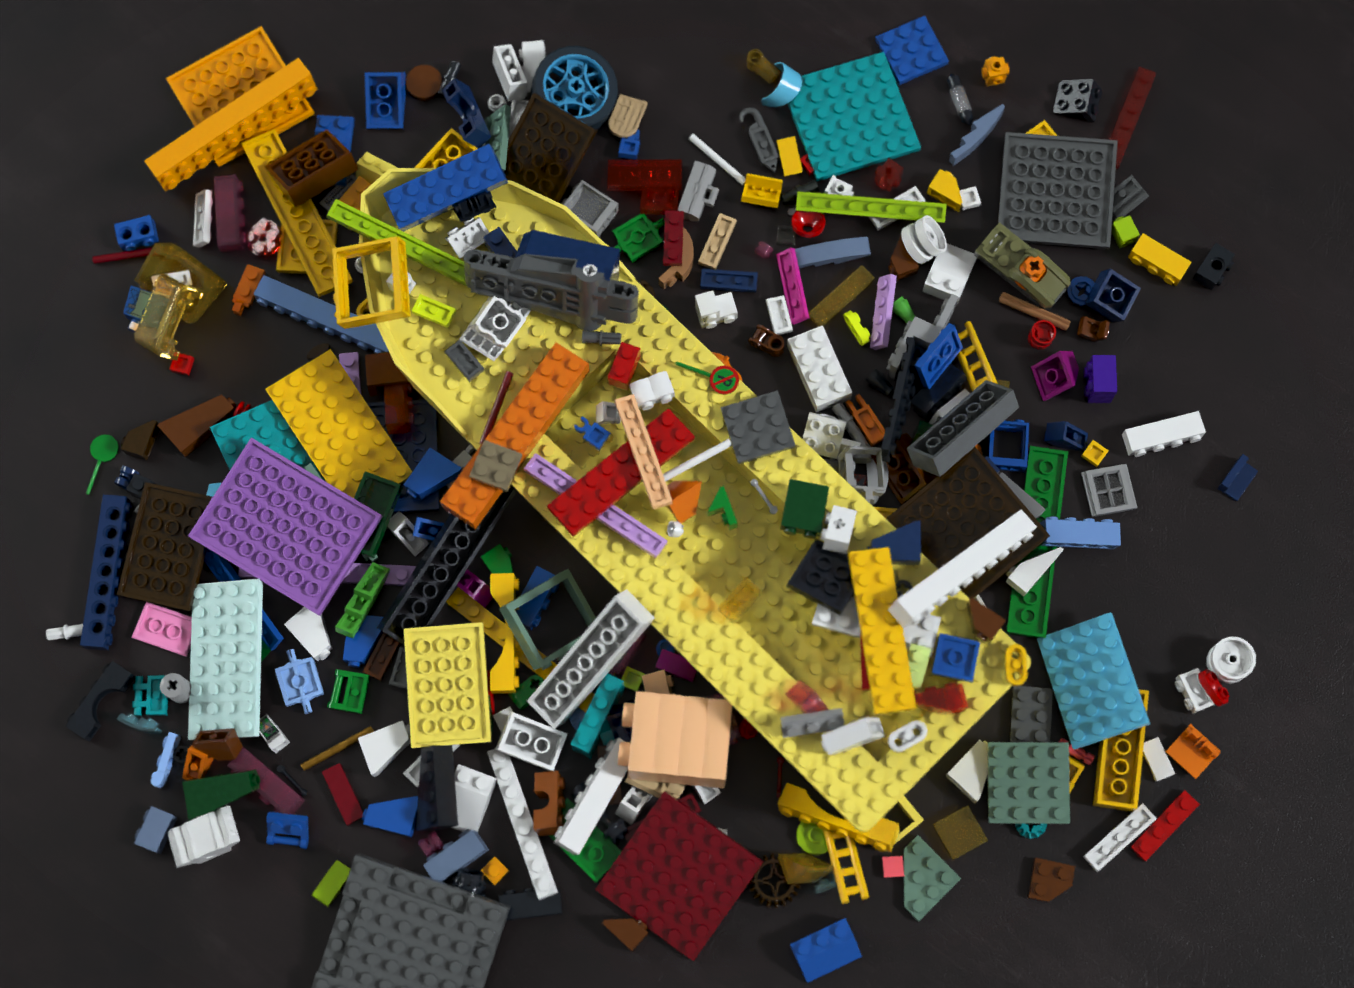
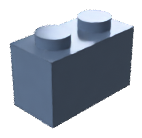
M151 806L150 810L148 809L144 814L142 827L135 834L136 841L134 844L161 854L168 840L167 832L173 828L177 817Z

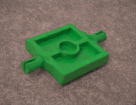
M644 212L612 230V234L618 242V245L613 248L620 249V252L623 251L631 262L636 261L663 245L658 229L665 225V220L662 218L653 223Z

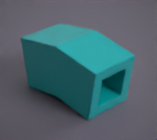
M607 719L600 732L604 746L610 740L613 741L615 739Z

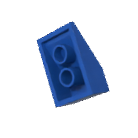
M365 72L366 128H403L406 95L405 72Z

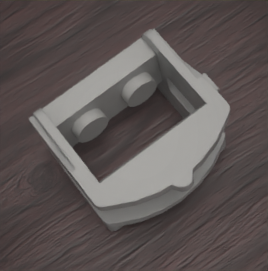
M851 446L846 447L838 455L839 475L871 505L876 504L879 496L886 492L888 484L887 463L882 461L881 448ZM871 455H876L877 465ZM855 463L866 464L868 486H856V479H854Z

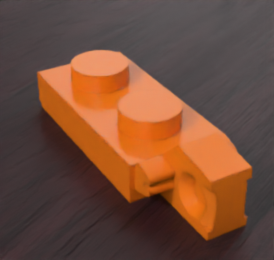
M247 264L233 296L232 302L234 305L232 311L234 314L241 316L244 308L252 305L255 299L253 294L263 275L266 274L265 270Z

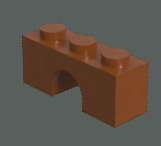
M558 771L535 773L534 792L539 799H549V803L545 808L534 810L533 829L538 836L555 835L560 826L563 827L565 824L562 808H565L563 789H565L566 784L564 777Z

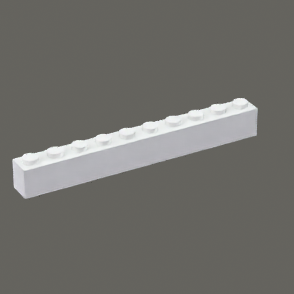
M1021 509L897 599L888 609L889 612L903 628L910 624L916 625L922 619L921 616L923 614L928 616L936 609L934 607L936 604L939 607L948 600L947 596L953 597L961 590L959 587H967L973 581V577L977 579L985 573L984 569L986 567L990 570L998 563V558L1002 561L1010 554L1009 550L1014 552L1022 545L1021 541L1026 543L1034 536L1032 532L1037 526Z

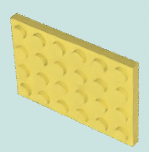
M483 622L404 629L411 748L492 742Z

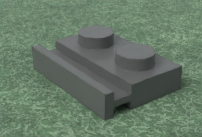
M1132 175L1114 188L1113 213L1117 218L1124 217L1149 197Z

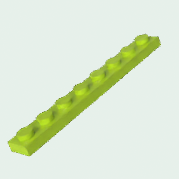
M797 191L796 210L906 220H919L928 215L936 222L945 223L947 208L946 203Z
M335 199L327 214L328 219L373 241L398 236L406 242V257L466 286L464 261Z

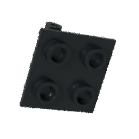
M484 191L477 194V198L474 195L473 200L467 198V200L457 202L453 210L460 222L471 220L474 216L481 213H487L497 206L492 200L491 192Z

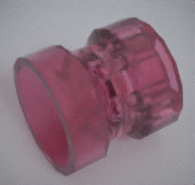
M435 831L429 833V837L426 839L422 838L418 841L419 846L427 857L434 854L436 850L443 849L442 847L444 846V843Z

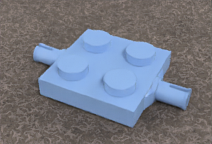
M294 649L287 650L289 662L275 669L285 706L302 704L304 714L312 713L313 710L309 701L324 695L314 658L297 659Z

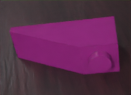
M468 569L456 585L484 608L493 598L490 593V586Z

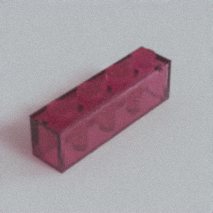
M236 175L214 177L217 245L221 252L244 250L243 243H246V235L242 226H245V218L241 209H244V201L240 192H243L242 181H239Z
M244 747L236 759L232 760L228 765L232 769L230 773L257 769V774L260 776V789L256 790L261 794L259 799L266 805L271 803L276 807L273 810L276 813L294 814L306 801Z

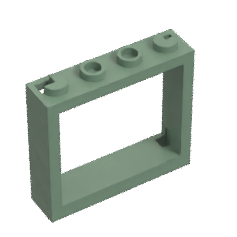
M569 569L558 573L499 608L533 670L539 668L545 670L552 665L551 661L557 659V661L563 659L567 654L566 652L574 646L581 636L542 659L517 615L516 608L558 583L563 582L588 628L596 619Z

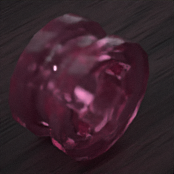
M759 242V247H756L754 250L755 253L762 258L769 259V253L773 252V248L764 242Z

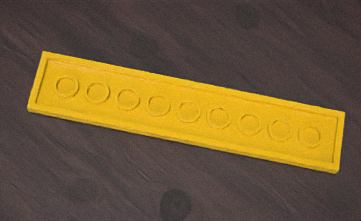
M270 130L241 143L318 297L334 291L335 287L332 282L334 270L331 260H333L332 249L336 248L311 198L304 204L295 207L264 167L287 153L276 130ZM347 270L348 284H350L353 280Z

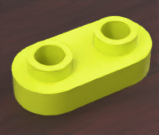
M851 310L844 313V320L861 346L867 344L871 336L867 328H863L860 324L861 320L856 312L853 313Z

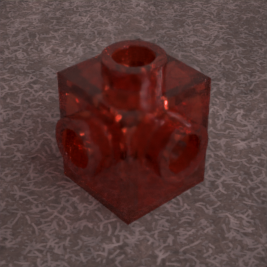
M888 158L884 165H879L874 173L876 175V185L889 192L893 187L897 188L902 180L901 176L903 175L904 168Z

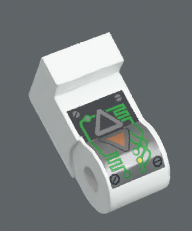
M267 714L260 719V734L274 753H278L290 741Z

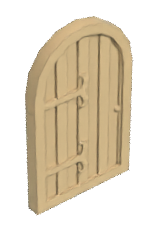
M620 94L609 120L610 131L615 136L622 138L635 134L648 102Z

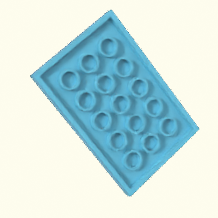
M1111 612L1048 634L1046 638H1037L1074 750L1150 724Z

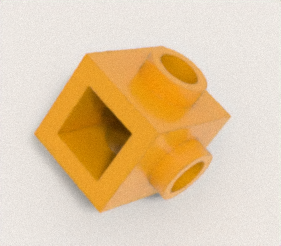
M990 57L985 60L981 71L986 85L1005 83L1007 74H1009L1008 63H1005L1004 57Z

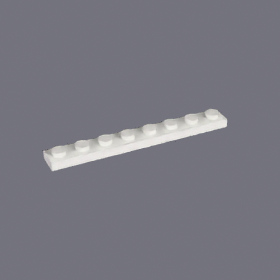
M495 749L487 751L537 897L541 900L557 894L558 891L539 837L533 829V820L512 760L509 755Z

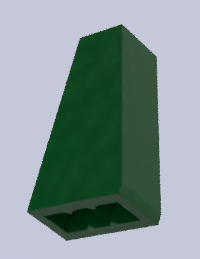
M257 769L183 781L188 820L191 821L207 813L214 812L260 789V776L257 774Z

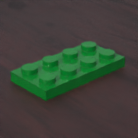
M568 798L565 800V808H562L564 818L568 811L575 807ZM596 825L578 855H573L560 847L595 883L608 872L622 852L609 839H604V833ZM548 835L553 841L556 840L555 835Z

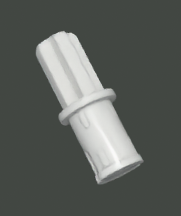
M65 624L64 627L47 629V640L63 638L69 640L70 637L81 636L83 624L72 626Z

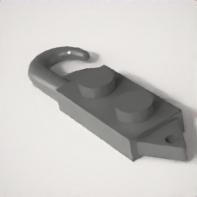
M745 108L740 113V122L744 121L743 117L745 114H752L756 123L752 124L749 128L750 139L761 165L766 166L775 173L779 155L767 126L758 110L755 108Z

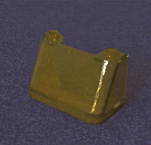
M155 243L135 281L140 284L139 287L148 292L150 290L154 291L151 276L189 269L193 289L161 295L181 309L180 315L183 321L190 324L197 322L224 291L227 282L178 245L173 243Z
M167 274L157 277L134 334L135 342L158 356L177 361L180 352L175 349L178 341L174 340L173 337L186 305L192 306L193 303L191 301L193 299H201L204 290Z

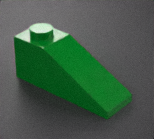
M499 544L481 556L482 561L491 574L514 573L513 564L510 559L512 554L507 547L503 548Z

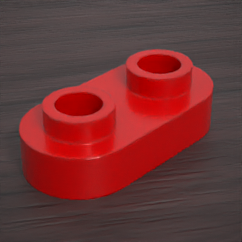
M1209 669L1198 674L1199 682L1214 704L1222 706L1228 703L1229 693L1226 688L1222 687L1217 675Z

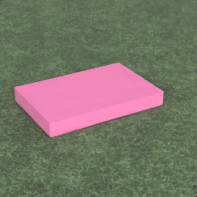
M146 601L132 638L187 657L191 647L192 617Z

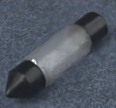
M951 73L947 83L957 114L961 122L970 125L973 120V114L964 86H962L959 76Z

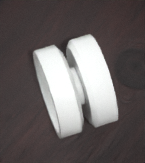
M926 215L917 220L916 223H912L902 229L901 235L904 246L917 263L923 264L947 249L945 235L941 227L931 216Z
M1227 637L1210 649L1206 665L1210 671L1217 675L1218 681L1233 684L1241 681L1253 671L1256 664V654L1253 647L1246 640L1240 637Z

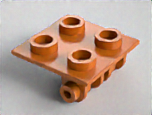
M1190 724L1165 752L1196 779L1221 751Z

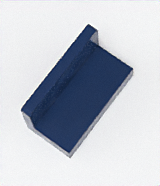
M1244 454L1239 457L1217 488L1235 501L1239 500L1258 473L1255 468L1246 463L1249 458Z

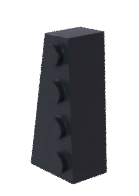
M432 745L422 748L416 831H439L458 826L453 747Z

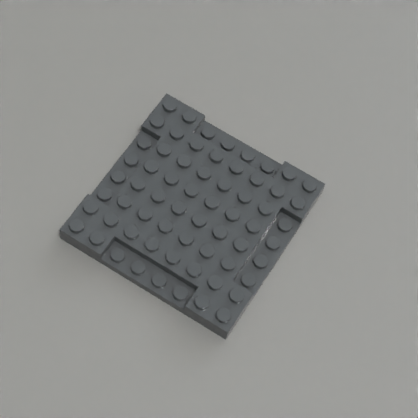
M360 853L356 854L342 893L344 895L320 968L316 972L311 988H484L511 906Z

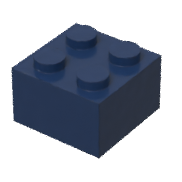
M1112 269L1100 272L1084 304L1114 323L1124 321L1141 288Z

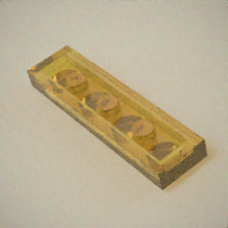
M861 265L809 312V318L818 327L824 326L875 280V277Z

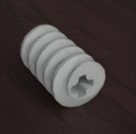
M170 673L161 680L160 690L165 696L181 704L189 701L191 684L180 674Z

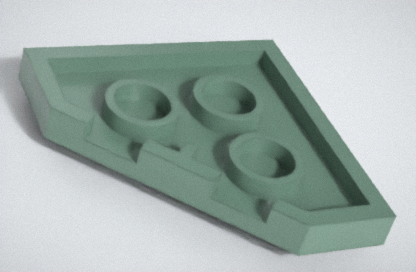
M917 835L903 849L904 908L919 922L961 878Z

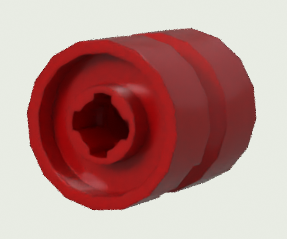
M1048 320L1036 322L1028 334L1029 344L1039 350L1049 347L1056 336L1055 326Z

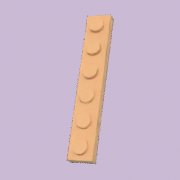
M634 394L615 399L618 414L652 509L672 504V498Z

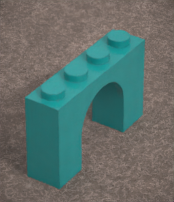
M608 673L602 679L571 742L573 751L590 759L592 758L600 742L599 735L611 708L613 705H618L625 691L623 680Z

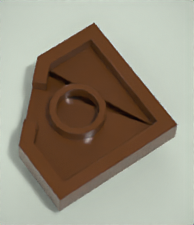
M1034 858L1028 898L1049 902L1072 886L1075 866Z

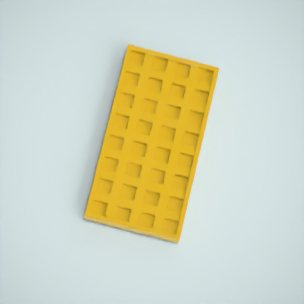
M331 349L265 389L324 480L350 497H355L364 472L398 484L405 482L411 475V469Z

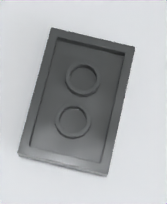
M1012 686L1009 742H1050L1053 689Z

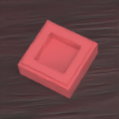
M902 856L882 857L884 878L904 877Z

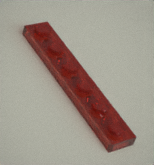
M1140 66L1110 140H1118L1117 170L1156 76V72Z

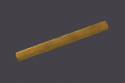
M369 726L301 763L303 770L305 771L359 741V737L374 732L373 728Z

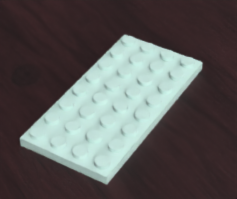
M260 579L198 584L197 588H195L191 625V694L189 696L188 740H195L200 731L232 728L235 729L239 738L259 737L263 581Z

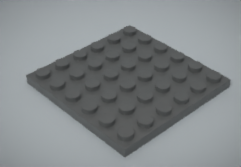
M1006 132L998 223L1003 224L1025 243L1109 249L1118 140Z

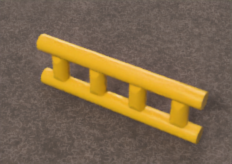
M968 321L964 324L966 330L958 333L960 341L970 337L973 345L961 350L957 357L973 392L985 380L996 384L998 382L971 321ZM976 352L979 361L969 365L966 356ZM983 367L986 376L976 381L972 372Z
M823 830L841 903H848V896L859 893L862 900L868 899L869 894L854 839L847 837L848 848L836 850L834 839L843 837L837 835L834 831ZM850 856L853 866L841 869L838 858ZM855 874L858 885L846 888L843 877Z

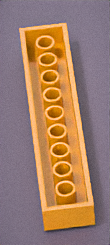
M297 58L144 160V162L165 192L175 188L179 182L190 178L194 172L205 168L212 160L220 158L225 151L236 147L240 141L251 137L255 131L266 127L273 119L281 117L285 111L297 106L304 98L312 96L317 87L311 73L302 61Z

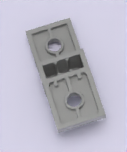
M951 294L949 299L945 298L941 311L937 314L933 324L916 316L912 322L908 321L904 329L905 332L900 337L896 345L897 348L888 361L886 369L889 372L887 377L895 379L902 365L903 353H907L905 344L907 337L914 338L915 346L925 350L928 349V346L939 336L941 330L947 326L955 310L958 296Z

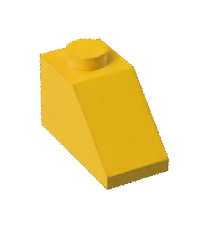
M940 169L930 183L927 194L959 212L962 199L957 180L950 172Z

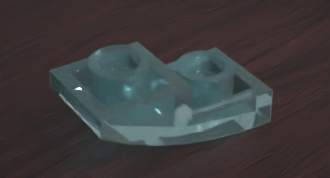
M121 713L117 718L122 723L142 732L160 734L162 732L157 727L159 723L150 717L148 720L143 717L139 720L130 713L128 715Z
M834 873L831 874L832 882H829V878L817 881L818 885L813 886L815 894L837 886Z

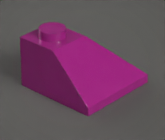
M1059 351L1031 366L1043 401H1047L1076 384L1079 367L1073 351Z

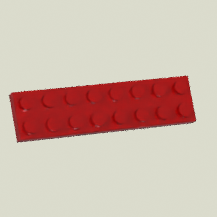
M669 408L646 426L660 467L695 439V436ZM629 442L624 443L547 505V509L573 537L642 482Z

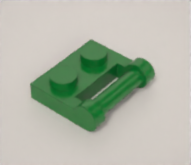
M335 669V683L331 701L328 702L327 708L362 714L370 676ZM343 678H348L343 704H340L338 701Z

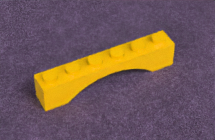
M514 573L490 574V593L500 608L516 599V590H519V579H516ZM506 620V636L502 654L490 671V691L492 693H516V688H519V676H516V668H519V656H516V649H519V643Z
M786 783L777 803L779 811L784 816H794L803 823L816 824L824 831L832 830L843 838L851 837L856 842L862 845L867 843L881 852H885V850L888 852L892 851L900 831L899 823L885 818H881L869 831H858L848 820L835 817L818 807L805 789Z

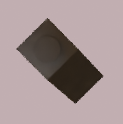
M151 420L128 431L127 435L122 439L121 450L127 455L147 461L160 430L157 426L159 423Z

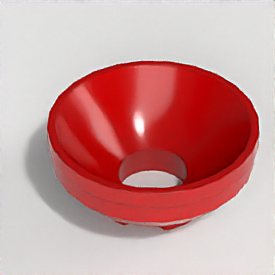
M796 211L792 216V228L795 233L802 237H816L824 230L826 222L821 212ZM810 226L813 230L806 232L802 228Z

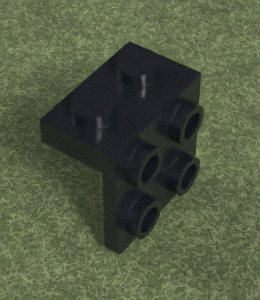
M1094 79L1062 80L1058 86L1053 112L1056 115L1082 114L1087 122H1095L1096 115L1099 112L1098 104L1102 97V89Z

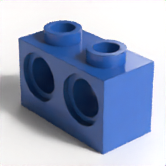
M150 215L114 224L118 245L123 251H132L137 247L152 246L154 243L159 242L155 221ZM149 230L147 234L142 235L144 231ZM127 235H131L129 239H125Z

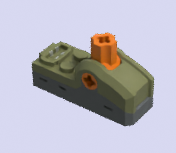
M1000 222L974 253V256L1044 310H1050L1071 284L1070 277L1047 255L1036 248H1031Z

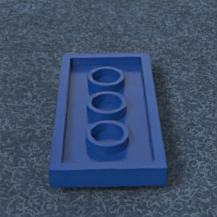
M317 115L315 136L327 129L351 152L354 117ZM347 177L343 178L335 185L346 186Z

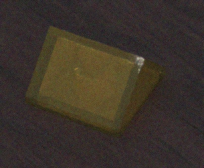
M808 853L779 854L778 856L787 884L816 883L834 870L833 865Z

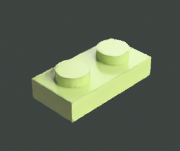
M915 643L910 645L908 661L913 687L921 688L931 648Z

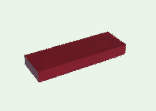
M338 763L322 771L346 825L348 826L362 819L363 810L342 765Z

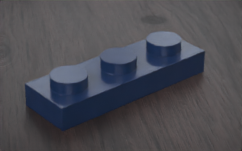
M702 269L700 289L756 293L758 272Z

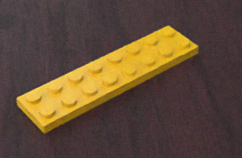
M889 547L849 552L848 559L874 715L915 710L916 702L903 627L888 610L898 599Z

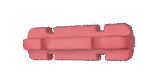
M1061 738L1058 742H1069V741H1067V740ZM1071 743L1069 744V755L1078 760L1082 759L1088 765L1092 764L1095 758L1093 754L1086 753V750L1082 748L1074 750Z

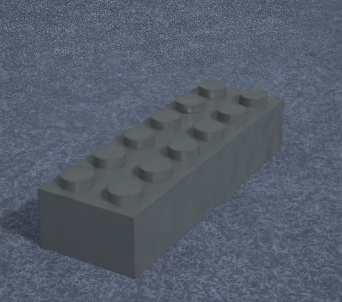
M985 380L907 448L913 466L941 477L1019 408L1013 389Z

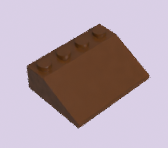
M327 129L264 166L287 199L295 207L304 204L310 198L319 195L325 189L335 185L358 170L351 152Z

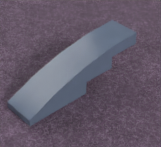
M1003 104L972 123L971 132L961 139V147L950 154L949 161L953 166L967 157L990 134L1003 115L1005 108Z
M868 237L835 240L795 249L799 268L810 265L817 267L832 262L839 264L871 255Z

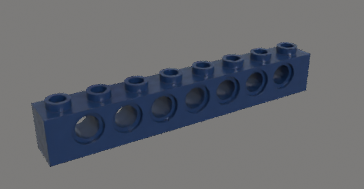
M103 495L80 641V646L85 649L108 651L109 645L113 641L111 630L116 620L114 609L118 606L117 589L121 577H119L120 570L124 567L123 551L127 547L125 536L126 532L129 531L128 515L132 512V503L126 496ZM115 513H120L118 519L112 520ZM113 531H117L116 536L110 539V534ZM114 550V554L111 557H107L108 551ZM111 568V573L108 576H104L105 570ZM108 587V592L105 595H101L102 589ZM105 606V611L102 614H98L99 608ZM102 625V631L96 633V627Z

